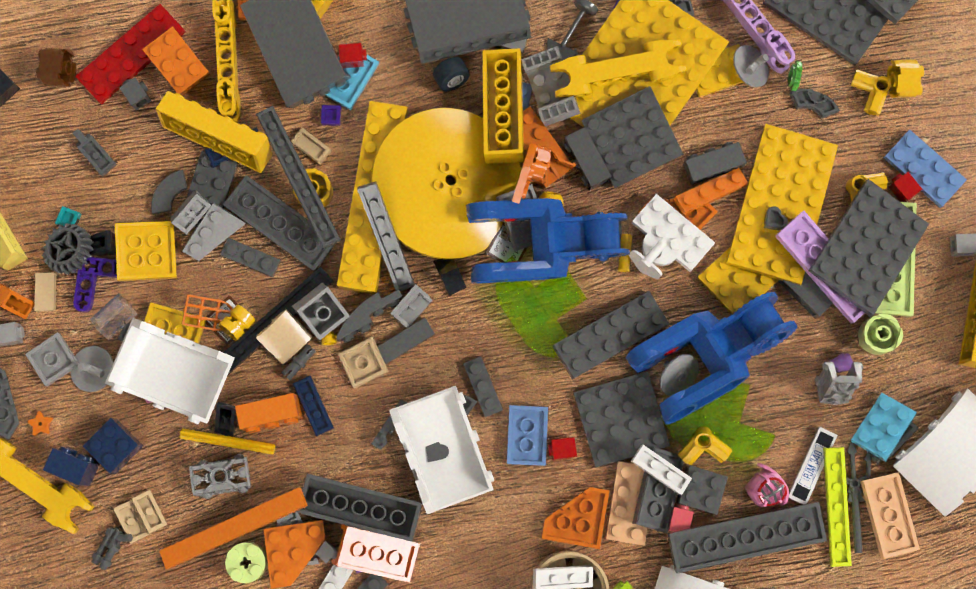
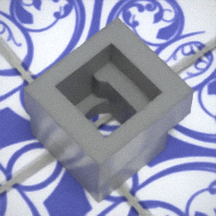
M325 541L315 554L325 563H328L332 558L335 559L337 557L338 550L328 541Z

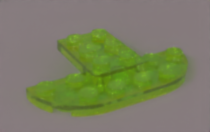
M511 256L505 263L516 260ZM569 271L567 272V277L548 279L537 287H534L530 281L496 283V296L499 305L525 344L539 355L548 358H559L552 346L568 336L557 319L587 300Z
M743 382L732 391L703 406L702 410H696L674 423L665 424L670 435L683 446L695 435L696 429L702 426L708 427L712 434L732 448V452L727 458V461L747 462L761 456L769 449L776 436L775 434L740 423L750 388L749 384ZM702 435L699 439L705 441L708 437Z

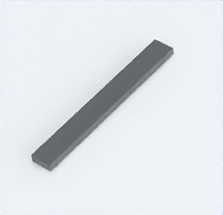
M271 106L257 113L256 116L323 249L341 241L274 107Z

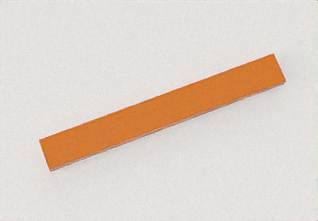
M298 487L160 550L165 569L175 567L307 507L302 489Z

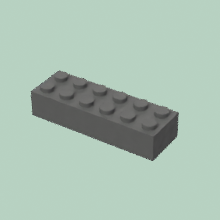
M307 474L302 492L308 506L298 510L297 513L413 542L423 505L421 502Z

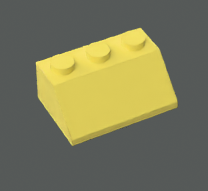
M0 213V268L2 267L9 271L28 258Z

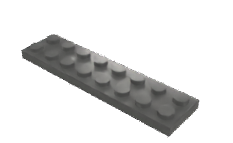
M819 502L667 533L676 573L827 541Z

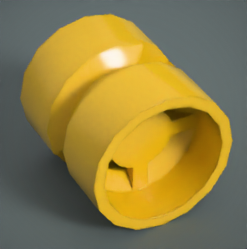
M237 304L230 311V317L226 316L218 325L225 334L237 341L244 334V329H249L255 322V319L246 309Z

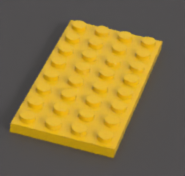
M765 123L726 264L777 280L802 285L805 270L775 237L781 230L764 228L765 214L770 207H778L781 210V214L790 223L800 212L805 211L817 225L838 145Z

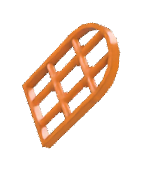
M187 294L181 325L211 331H222L221 329H216V325L222 321L218 319V314L221 312L230 314V311L220 309V303L226 304L230 311L232 307L220 299ZM189 297L201 299V304L188 303ZM204 300L216 301L217 307L203 306ZM187 306L200 308L199 315L186 314ZM204 309L216 311L215 318L202 317V311ZM185 317L198 319L197 325L184 323ZM203 320L213 321L214 325L213 328L200 326V322Z

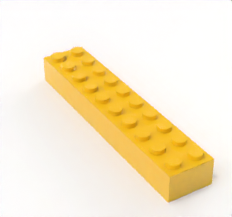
M374 101L369 102L337 287L341 290L373 295L377 293L383 256L357 188L371 183L372 168L378 150L388 134L398 124L408 118L407 106Z

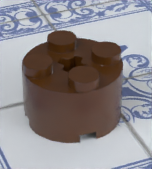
M59 48L39 50V67L36 69L37 78L41 79L45 86L70 87V83L75 81L77 72L76 63L72 61V57H75L72 50Z

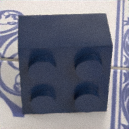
M110 418L83 447L110 474H117L143 445L117 419Z
M61 446L60 449L52 448L43 470L74 484L90 486L100 464L94 462L95 458L85 454L77 455V450Z

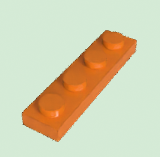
M737 168L675 196L674 201L682 214L685 215L746 187L748 181L740 168Z

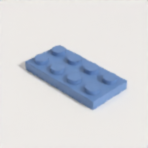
M908 130L883 157L902 175L909 172L921 186V192L939 208L943 207L967 180L911 130Z

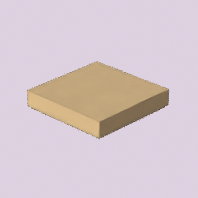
M373 337L338 353L353 389L389 372Z

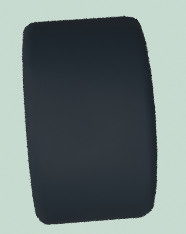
M459 57L447 58L439 63L433 71L435 81L444 92L453 91L461 87L470 76L468 68Z

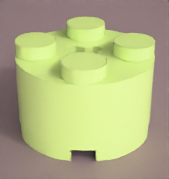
M888 314L875 315L865 320L858 331L859 345L865 351L874 355H882L893 351L900 345L903 339V330L897 319Z
M245 542L234 546L226 556L225 566L227 573L234 581L240 583H250L260 579L268 568L266 550L254 542ZM246 559L251 560V564L248 567L243 563Z

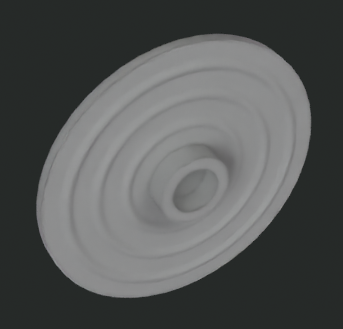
M749 45L740 46L735 51L733 57L734 67L738 76L747 85L755 88L761 87L767 82L769 76L766 63L769 60L768 55H762L757 49Z
M89 346L79 351L75 356L79 364L71 371L74 384L86 392H96L103 389L107 385L105 382L113 365L111 355L105 349L98 346Z
M685 354L674 358L671 362L666 361L663 365L665 369L660 378L661 390L666 395L672 396L691 387L699 372L697 359L692 355Z

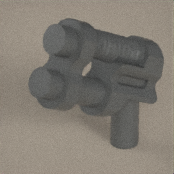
M107 528L104 533V539L97 551L92 555L93 560L91 562L99 565V568L106 570L107 567L112 565L113 562L111 560L115 553L119 552L121 548L120 542H131L133 539L132 534H124L123 531H119L117 528ZM106 548H109L105 556H102Z

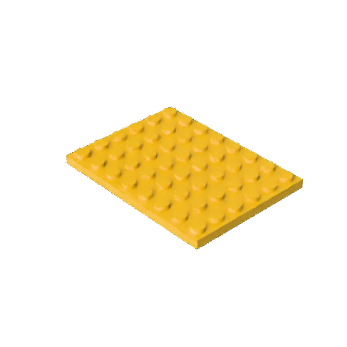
M620 0L582 54L585 55L586 63L645 53L643 44L651 41L681 40V47L667 52L666 59L673 66H686V73L665 81L653 83L650 81L649 74L591 85L592 94L576 98L581 114L570 117V119L584 128L583 119L650 86L671 126L729 44V41L669 0Z

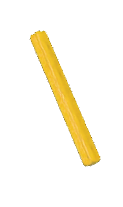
M181 429L180 439L266 454H274L276 448L275 444L189 429Z

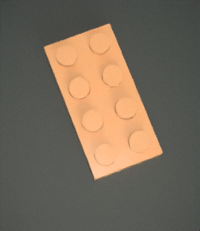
M617 461L606 539L645 546L648 528L632 524L644 475V470L635 464Z
M899 472L860 481L881 559L920 550Z

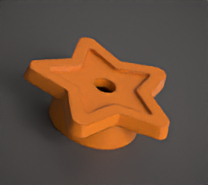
M38 411L34 419L27 421L33 427L32 434L34 436L40 432L49 434V427L53 418L44 417L43 413Z

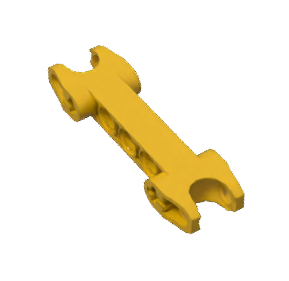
M212 0L216 37L218 110L223 117L233 116L235 111H237L236 117L232 120L238 123L241 117V101L238 92L235 5L232 0H219L218 2L217 0ZM224 36H230L228 40L222 41ZM224 54H231L228 59H223ZM225 72H232L229 77H223Z
M681 40L651 41L643 44L645 53L588 64L586 63L585 55L569 57L550 65L551 72H564L570 78L568 86L555 91V97L574 96L577 98L592 94L591 85L649 74L650 81L653 83L665 81L686 73V66H673L666 59L667 52L681 47Z
M0 438V476L46 507L47 509L42 515L46 521L72 534H76L79 528L70 519L71 510L75 506H80L83 509L92 511L95 506L81 491L72 485L64 483L62 488L59 489L15 459L12 455L17 448L7 440Z

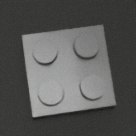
M58 332L25 354L43 384L47 387L75 369L79 364L64 338Z

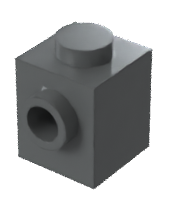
M136 78L126 80L119 87L136 111L152 101L146 93L149 89L143 81L139 82Z

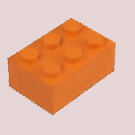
M173 26L142 49L176 93L182 96L210 75Z
M294 393L235 406L239 429L249 434L260 432V428L263 427L268 428V430L279 428L281 423L287 425L297 424L299 419H303L299 397Z

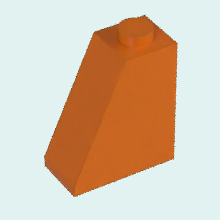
M0 282V307L26 319L35 306V302Z

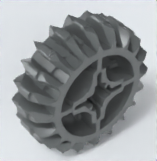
M68 223L65 226L59 225L58 230L53 228V233L47 234L49 238L44 240L46 246L42 247L44 251L42 256L45 259V264L51 270L59 274L64 273L65 275H69L70 272L76 273L77 269L83 270L82 265L88 264L87 258L92 257L89 252L94 250L91 247L93 242L90 239V234L84 228Z

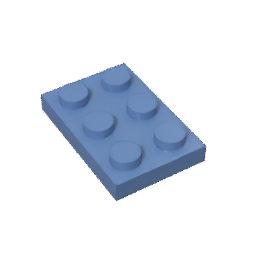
M509 405L507 464L546 466L548 407Z

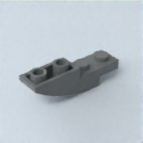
M397 290L384 298H381L379 293H376L360 304L342 325L337 335L338 341L347 343L355 338V334L359 332L363 334L369 331L371 325H373L370 317L374 316L376 318L384 313V309L396 307L403 299L400 291Z

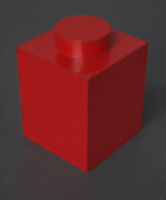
M361 43L339 44V58L342 68L364 67V60H367V51L363 49Z
M909 172L904 175L899 173L891 180L893 184L889 186V189L900 202H907L922 190L921 186Z
M575 437L551 440V444L548 445L549 456H553V460L577 457Z

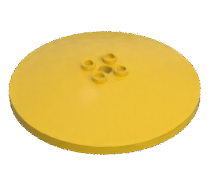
M436 108L410 116L388 134L375 157L371 182H377L397 238L403 245L417 253L432 258L461 259L486 250L504 222L469 223L466 205L475 202L497 201V196L515 190L521 174V167L519 163H485L482 117L460 109ZM446 176H453L455 184L448 185L445 181Z

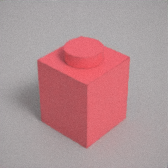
M678 504L677 508L673 507L668 530L676 532L690 529L694 512L689 511V506Z

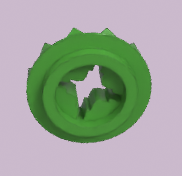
M795 61L791 65L788 76L790 91H796L799 87L803 70L802 62Z

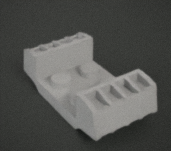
M558 46L521 59L539 107V115L545 127L581 114L574 96L555 97L556 90L564 88L570 83L569 76L566 73L550 71V65L563 61Z

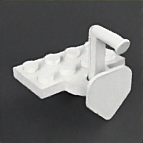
M656 194L632 221V224L646 235L642 241L643 255L636 250H632L629 257L641 273L658 280L662 276V272L657 266L669 265L676 260L691 272L715 242Z

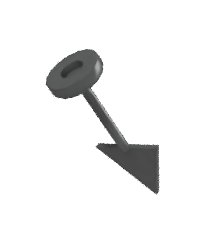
M574 0V5L581 11L561 44L548 38L547 50L558 46L562 60L579 54L565 45L584 13L594 16L598 12V8L588 0Z

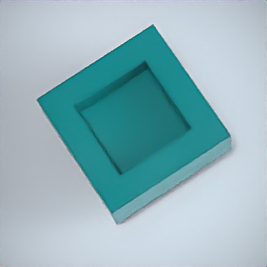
M62 206L55 224L63 226L66 223L77 225L82 214Z

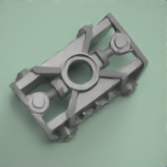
M824 362L820 376H816L814 379L817 385L819 403L832 405L849 403L855 389L859 388V383L862 382V362H853L847 375L838 377L834 362Z
M237 454L231 459L208 462V460H200L199 464L189 466L193 496L211 499L213 495L236 491L247 493L248 489L251 488L248 458L242 454ZM245 463V466L238 471L228 470L232 465ZM207 470L210 473H205V476L201 477L194 475L193 471ZM219 470L225 473V478L221 482L215 480V473ZM239 475L240 477L247 478V482L235 484L230 479H234L235 476ZM202 481L211 483L206 489L195 490V486L199 485Z

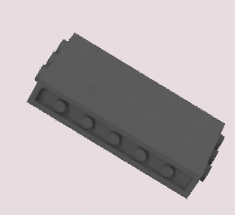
M249 0L240 5L287 107L294 109L303 103L309 104L314 101V97L330 93V89L335 86L341 87L345 85L346 81L351 78L349 74L344 72L311 0Z
M405 0L407 7L403 8L406 19H410L407 25L409 33L414 34V37H411L413 48L418 49L421 64L531 38L529 24L531 19L529 10L524 8L526 6L525 0Z

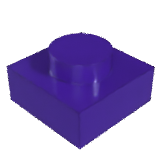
M322 105L321 125L340 126L341 106Z

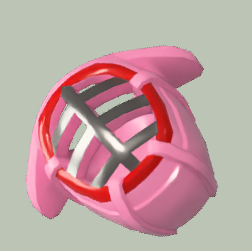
M758 463L757 466L763 470L755 473L745 486V490H747L751 500L760 507L772 506L778 503L781 506L785 505L789 497L786 483L776 471L764 464Z

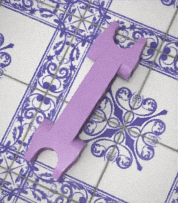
M721 0L724 1L760 48V53L768 55L769 60L766 63L775 72L780 74L789 69L790 63L795 60L794 50L783 34L774 30L752 0H741L742 3L738 4L734 0ZM745 13H750L753 18H747ZM756 28H762L764 33L758 32ZM784 51H787V52L790 53L791 58H790L789 60H788L787 56L785 55V52H784ZM777 60L780 64L785 65V67L778 68L775 61Z

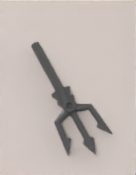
M850 441L847 453L850 454L851 479L846 477L847 493H849L847 501L851 502L854 552L863 553L859 502L864 501L861 495L860 481L871 478V453L868 452L863 459L866 461V475L856 478L855 453L857 450Z

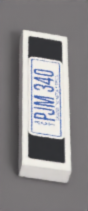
M818 427L789 491V499L802 505L808 503L824 467L823 448H832L838 435Z

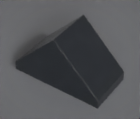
M0 69L1 107L20 88Z
M106 230L91 235L90 239L93 242L91 247L94 249L89 252L91 256L116 255V241L113 232Z
M438 259L433 261L449 296L467 288L454 259Z
M218 401L214 432L233 437L238 423L235 406Z

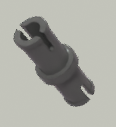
M306 344L297 356H293L292 362L281 372L286 376L291 370L290 374L286 377L290 381L301 368L306 366L305 363L316 353L314 349H311L306 354L311 348L310 345Z

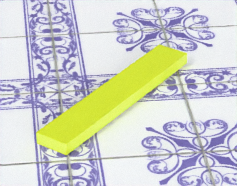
M844 447L823 448L830 566H852Z

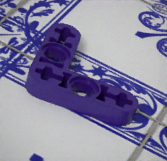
M87 258V263L90 261V264L98 266V269L89 268L87 270L84 267L87 264L82 265L83 270L78 269L73 306L77 311L87 313L92 309L97 276L117 278V263L115 259ZM106 263L112 264V270L109 273L103 272V266ZM84 280L91 282V286L87 290L81 288ZM80 292H82V293H84V294H89V296H86V295H85V298H84L83 295H80ZM84 299L88 304L84 305L82 309L79 302H83Z

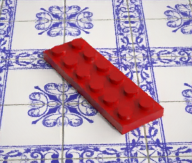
M159 4L75 77L102 105L120 89L119 87L126 80L135 77L152 62L142 50L172 26L180 36L186 33V31Z

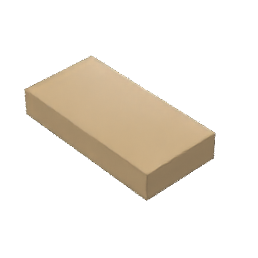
M302 127L291 140L295 147L319 165L332 152L329 147Z
M55 272L35 273L34 311H56Z

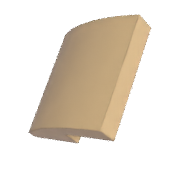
M285 309L272 320L270 325L257 334L256 339L284 364L313 335Z
M150 490L113 509L124 533L132 534L133 536L132 541L129 542L130 545L167 525Z

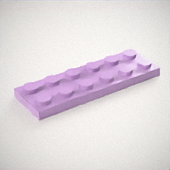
M805 211L800 212L775 237L851 324L855 323L865 312L808 271L826 244L828 237Z

